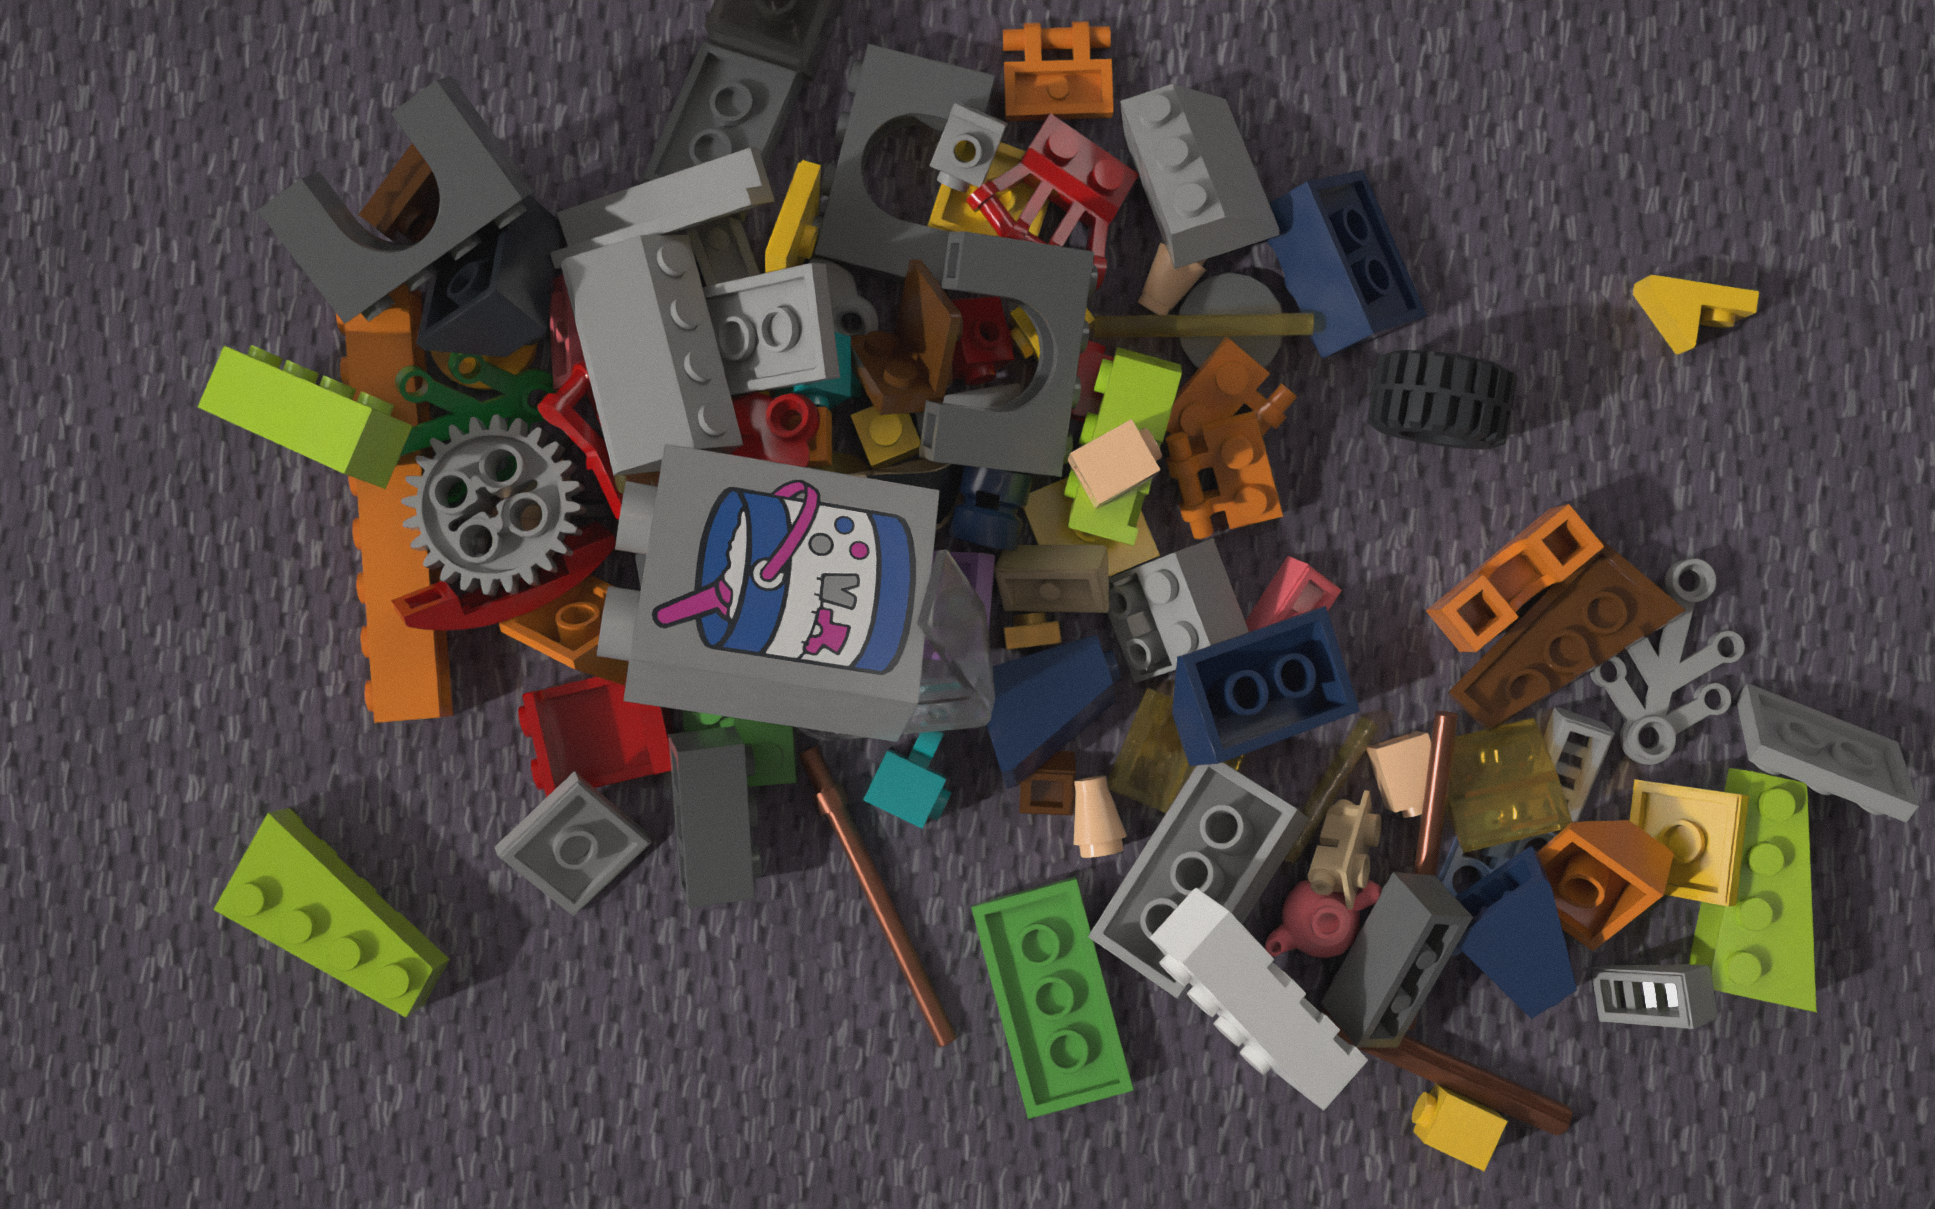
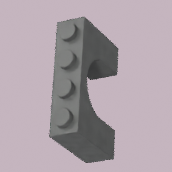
M868 44L864 61L855 59L851 70L848 91L855 93L851 112L842 111L838 121L835 143L842 145L838 164L829 163L825 172L822 195L829 197L824 217L816 215L812 226L818 227L815 257L834 261L852 273L900 285L905 284L909 260L921 259L942 287L949 232L900 220L882 211L871 200L865 190V165L874 147L884 137L896 130L919 126L944 131L955 102H961L988 114L994 93L995 75Z
M452 76L436 80L391 113L432 169L438 184L440 195L438 216L433 228L423 240L413 243H395L381 239L367 231L355 219L320 171L299 179L257 210L344 324L359 314H362L367 322H369L395 304L389 293L405 283L412 292L439 272L432 263L449 252L456 261L483 241L476 233L493 221L500 230L527 211L521 201L535 192Z
M965 231L949 232L942 289L996 296L1016 304L1028 315L1036 329L1040 355L1036 373L1028 387L1018 397L1006 404L983 408L926 400L919 449L920 457L933 462L1062 476L1063 464L1068 463V457L1073 448V437L1071 432L1068 431L1071 409L1077 407L1081 394V381L1076 376L1079 354L1084 353L1089 340V324L1085 321L1087 300L1093 296L1098 278L1097 267L1093 264V251Z

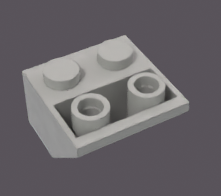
M1213 538L1109 578V610L1107 613L1134 683L1176 670L1178 656L1249 632Z

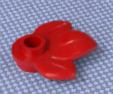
M754 392L732 401L743 446L733 451L731 455L808 468L810 463L809 442L816 436L820 426L819 411L809 398L801 394L791 393L773 399L765 394ZM801 416L802 421L797 428L791 431L786 430V424L791 417Z

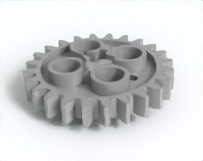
M493 415L489 430H487L481 420L471 417L469 434H465L460 428L452 424L449 426L452 442L445 444L435 438L430 440L432 448L436 452L433 459L419 455L416 456L415 460L425 471L422 477L406 476L405 481L418 488L417 496L401 499V504L416 509L417 515L405 520L403 527L421 532V535L415 538L410 546L418 551L431 550L426 556L423 565L432 570L444 565L440 576L441 581L452 584L461 576V590L470 593L475 591L481 581L483 594L488 596H496L501 581L507 593L517 594L519 591V578L522 577L529 585L537 587L540 585L537 569L542 567L554 574L559 571L552 558L556 552L572 556L573 551L563 540L566 535H582L583 531L571 524L570 520L571 516L586 513L587 508L572 502L571 497L584 491L585 487L578 481H567L566 478L573 474L578 467L571 460L557 462L565 448L556 441L544 447L548 433L537 427L527 436L528 424L519 418L514 420L508 430L505 419L499 415ZM515 456L517 470L514 476L507 481L499 482L496 475L499 462L505 457ZM536 480L538 482L537 488L533 491L517 494L528 487L531 481ZM464 481L468 489L467 497L460 506L451 508L447 499L448 492L453 485ZM493 495L503 499L496 505L499 514L495 517L485 513L492 507L490 498ZM539 504L542 509L541 522L536 528L525 531L521 525V515L524 509L529 505ZM471 518L459 526L457 531H452L451 525L459 519ZM488 529L493 538L492 547L484 556L476 557L472 549L473 539L480 531Z

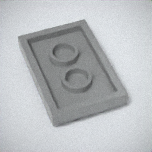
M809 263L702 287L731 397L840 378L826 264Z
M1747 683L1737 700V706L1748 759L1758 768L1769 774L1778 775L1781 773L1804 782L1820 794H1834L1855 802L1861 808L1874 815L1880 816L1885 814L1907 823L1918 809V801L1897 741Z

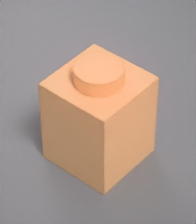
M1131 419L1071 452L1068 462L1096 510L1155 477L1160 471L1156 461L1162 458V453L1151 432L1146 427L1138 431Z
M1415 731L1366 747L1385 809L1393 812L1401 811L1404 818L1422 814L1431 740L1428 733Z

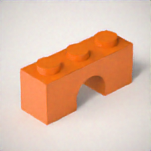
M1570 504L1550 508L1430 606L1426 612L1459 652H1477L1519 617L1515 612L1524 603L1549 585L1565 580L1599 552L1604 545Z

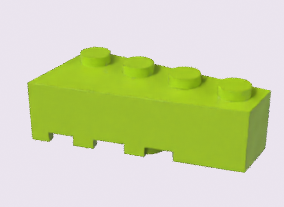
M1729 768L1724 792L1749 795L1736 906H1724L1701 901L1688 964L1709 966L1715 991L1817 1013L1807 785L1804 782Z

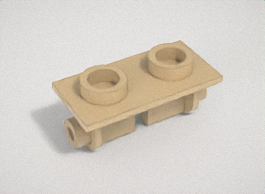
M1364 790L1360 805H1355L1349 800L1341 799L1328 808L1320 835L1321 845L1338 846V848L1317 845L1308 872V880L1311 883V889L1315 893L1329 895L1332 891L1343 892L1347 909H1353L1358 888L1367 887L1370 875L1368 852L1370 846H1378L1381 837L1380 814H1373L1370 791Z

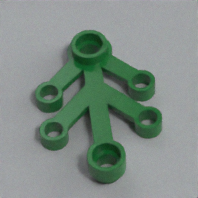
M452 353L448 360V367L450 372L460 382L474 384L480 381L503 393L482 402L433 380L418 366L410 365L402 368L396 375L395 386L404 399L412 403L427 401L451 413L413 426L400 457L431 446L430 440L432 438L441 442L450 439L449 426L452 424L460 428L465 434H469L471 417L481 420L487 430L493 415H499L504 419L509 417L506 423L508 430L514 420L519 418L528 424L529 431L532 423L544 421L545 419L538 410L539 403L528 405V395L535 389H542V401L547 394H555L558 390H553V376L544 370L536 368L526 369L514 375L485 361L481 355ZM467 357L475 358L476 364L470 373L462 374L459 372V365L463 359ZM413 376H421L423 378L422 387L416 392H407L405 385L408 379ZM508 456V464L505 469L496 472L499 482L507 481L514 476L517 470L515 456ZM464 481L456 483L455 487L449 490L448 502L457 501L465 495L467 486Z

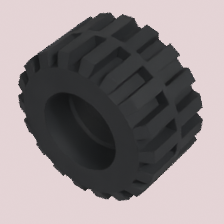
M1425 350L1389 352L1378 357L1367 424L1383 434L1419 443L1477 450L1496 448L1505 445L1507 441L1518 377L1499 364L1469 356Z

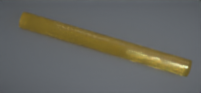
M1314 313L1095 316L1094 335L1095 338L1313 335Z

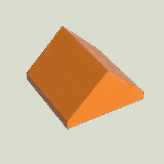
M588 575L578 585L546 605L499 623L501 632L577 671L626 686L629 661L597 656L608 586L615 587L609 583Z

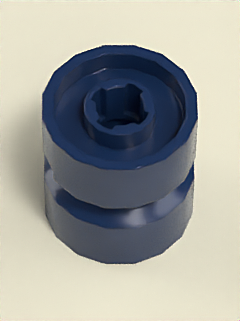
M964 465L958 490L964 495L965 499L963 503L954 507L948 536L983 546L1016 551L1023 521L1016 515L1017 509L1027 506L1033 476L1016 471ZM986 492L1001 495L999 509L982 505Z

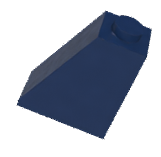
M1097 634L971 673L1006 788L1018 786L1116 702L1113 683L1122 681L1120 670L1113 650L1102 651Z
M1532 845L1455 897L1473 916L1457 946L1531 1019L1548 1008L1559 1004L1565 997L1577 990L1552 887L1539 853Z

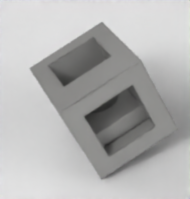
M955 102L930 163L931 167L940 170L937 181L964 193H967L970 184L977 187L982 186L1008 123L961 102ZM968 140L974 144L976 155L973 160L965 162L957 157L955 148L959 141Z

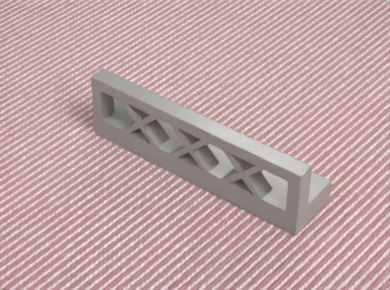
M750 147L557 212L568 247L550 253L555 269L562 268L561 262L565 258L639 235H672L774 202L775 200L758 147Z

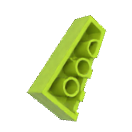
M250 345L247 355L227 346L223 347L198 408L343 474L386 489L413 426L390 416L395 405L362 391L357 401L352 400L357 389L324 375L320 384L317 385L315 383L319 373L286 360L283 369H279L284 358L253 345Z
M290 808L268 812L213 910L406 1018L422 1008L450 959L400 912H396L376 893L377 890L363 877L360 878L337 856L338 853L323 839L320 840L302 823L303 820Z

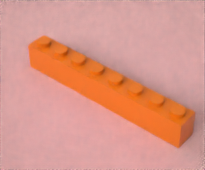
M404 283L389 293L395 304L369 322H367L362 314H359L344 324L336 313L339 331L342 335H345L347 356L341 358L340 373L343 384L357 389L352 400L357 401L361 391L395 405L390 416L416 426L431 420L430 403L427 401L420 403L409 402L403 398L395 386L397 373L406 366H418L427 373L426 351L416 344L423 312L421 290L416 288L411 292ZM413 376L408 379L405 385L406 391H418L423 385V378L421 376ZM432 445L401 456L386 489L348 476L351 493L353 496H357L359 518L353 520L352 534L355 547L361 550L363 571L357 575L356 588L359 601L366 606L367 625L361 629L360 641L363 655L370 660L371 679L366 681L364 694L368 711L374 713V723L453 716L447 631L407 627L394 610L391 602L393 599L441 581L442 569L432 570L423 565L430 550L418 551L411 548L410 544L421 535V532L403 527V522L408 518L416 516V509L401 504V499L417 496L418 488L410 485L405 479L406 476H423L425 470L417 463L415 458L419 455L433 459Z

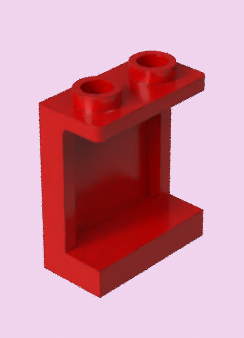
M599 677L523 693L524 705L519 706L518 716L523 734L526 738L532 737L537 758L531 760V772L536 788L539 791L545 790L547 798L574 771L594 788L671 771L668 734H675L669 708L623 701L625 686Z

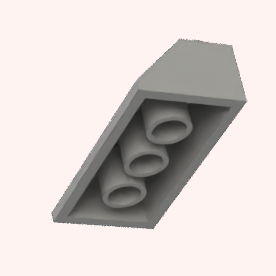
M639 235L565 258L561 262V267L613 475L660 471L665 444L723 454H730L743 446L689 235Z
M1223 762L1211 765H1197L1088 937L1177 999L1193 1002L1187 995L1193 986L1188 983L1184 987L1159 964L1165 955L1150 937L1195 887L1229 910L1243 924L1309 818L1292 805Z

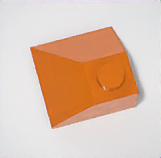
M1629 820L1571 822L1538 851L1552 887L1562 930L1592 951L1664 896L1674 856L1673 851Z

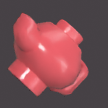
M1309 880L1300 881L1289 892L1282 906V924L1268 936L1265 945L1266 951L1273 957L1296 948L1306 955L1316 958L1327 959L1342 955L1353 944L1358 934L1360 910L1376 904L1381 895L1382 887L1369 880L1366 888H1358L1353 909H1347L1343 892L1332 891L1329 895H1320L1311 889Z

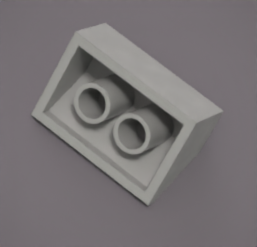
M1170 84L1120 101L1124 137L1174 269L1279 235V227L1226 99Z

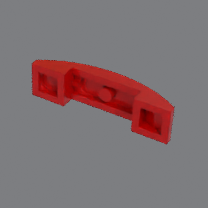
M598 521L579 527L583 531L582 535H566L563 540L573 551L572 556L563 555L558 552L552 556L559 571L554 574L542 567L537 569L540 585L537 587L529 585L522 577L519 578V591L517 594L507 593L500 581L496 596L483 594L482 588L476 589L473 593L468 592L457 596L446 582L440 581L393 599L391 602L396 613L405 625L410 628L442 631L464 630L504 622L540 608L578 585L607 558L615 548L616 541L614 535Z

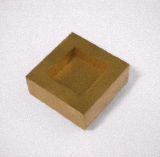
M1045 612L1013 616L1014 627L1003 628L1006 650L1061 643L1059 621L1047 622Z

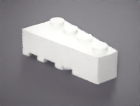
M1196 887L1150 937L1165 955L1159 964L1184 987L1188 983L1193 986L1187 995L1209 1016L1213 1017L1216 1013L1219 1015V1018L1213 1024L1224 1036L1238 1047L1242 1043L1245 1045L1239 1052L1242 1057L1262 1075H1265L1270 1069L1273 1070L1323 1111L1368 1061L1355 1046L1348 1044L1337 1035L1340 1029L1328 1016L1322 1012L1320 1013L1304 998L1306 993L1301 987L1273 963L1274 958L1234 915Z

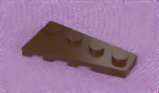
M1600 538L1599 541L1604 547L1565 580L1556 582L1450 689L1448 696L1486 731L1490 732L1683 616L1686 610Z

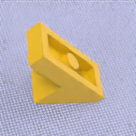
M1649 275L1634 284L1633 296L1674 353L1679 355L1695 347L1699 321L1700 324L1705 326L1728 328L1733 327L1735 321L1755 314L1759 291Z

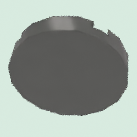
M1225 273L1209 277L1191 290L1179 309L1176 335L1180 349L1185 355L1184 357L1195 370H1198L1226 336L1265 368L1271 363L1282 345L1285 323L1281 305L1267 286L1251 276Z

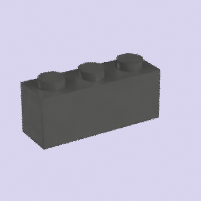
M734 726L668 734L679 883L688 908L754 899L753 879L761 878L762 868L757 845L751 846L750 828L758 827L756 799L754 795H748L747 777L755 775V758L751 743H744Z
M1392 873L1321 1001V1004L1356 1047L1397 1048L1473 916L1434 875Z

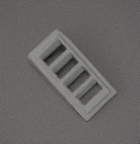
M1555 706L1545 731L1521 813L1524 816L1562 828L1567 827L1571 822H1578L1615 733L1604 722ZM1570 731L1588 736L1587 745L1584 746L1567 740ZM1561 752L1582 758L1580 767L1559 761ZM1553 772L1576 779L1574 787L1570 788L1550 781ZM1545 792L1568 799L1567 809L1542 802Z
M1604 965L1591 968L1600 1022L1695 1029L1715 1021L1717 1018L1711 970L1707 965ZM1617 981L1623 982L1627 1008H1621ZM1639 982L1643 984L1646 1008H1643ZM1662 983H1664L1666 987L1669 1008H1666Z

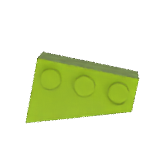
M1117 347L1113 361L1102 359L1094 391L1103 393L1098 414L1087 412L1078 444L1086 445L1132 419L1138 431L1146 427L1151 432L1160 448L1181 379V365ZM1071 467L1063 495L1073 499L1068 528L1134 546L1139 530L1136 528L1145 495L1149 494L1153 478L1095 510Z

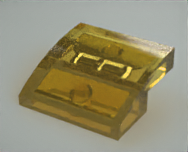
M1147 688L1107 780V785L1112 791L1167 813L1196 766H1189L1172 715L1173 698ZM1245 754L1223 763L1238 772Z
M1534 718L1501 725L1490 732L1480 730L1455 737L1446 812L1463 853L1562 830L1572 822L1556 769Z

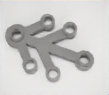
M1700 559L1678 561L1666 573L1665 585L1668 593L1686 611L1683 616L1664 626L1657 654L1647 637L1627 649L1648 685L1644 706L1625 680L1627 670L1620 658L1615 656L1608 660L1615 665L1617 670L1615 678L1610 682L1603 680L1600 675L1602 664L1596 667L1595 671L1594 669L1590 671L1593 682L1600 687L1605 686L1625 721L1620 731V743L1623 751L1630 759L1640 764L1653 765L1666 760L1675 748L1676 734L1709 715L1725 713L1731 705V694L1724 685L1705 683L1697 688L1693 700L1667 713L1672 692L1721 663L1736 662L1742 657L1745 650L1744 641L1739 634L1733 631H1719L1709 638L1707 646L1681 660L1695 602L1707 599L1713 593L1716 586L1714 570L1708 563ZM1684 571L1690 572L1695 578V585L1688 592L1679 585V577ZM1723 637L1730 638L1734 645V650L1728 657L1722 656L1718 651V643ZM1711 689L1717 690L1721 697L1720 704L1715 709L1708 708L1704 701L1706 693ZM1649 727L1655 733V741L1650 747L1645 748L1639 742V733L1642 729Z

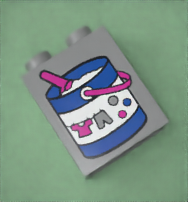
M665 444L658 486L626 481L615 550L646 554L641 591L608 586L597 656L629 661L623 701L898 742L919 701L939 490Z

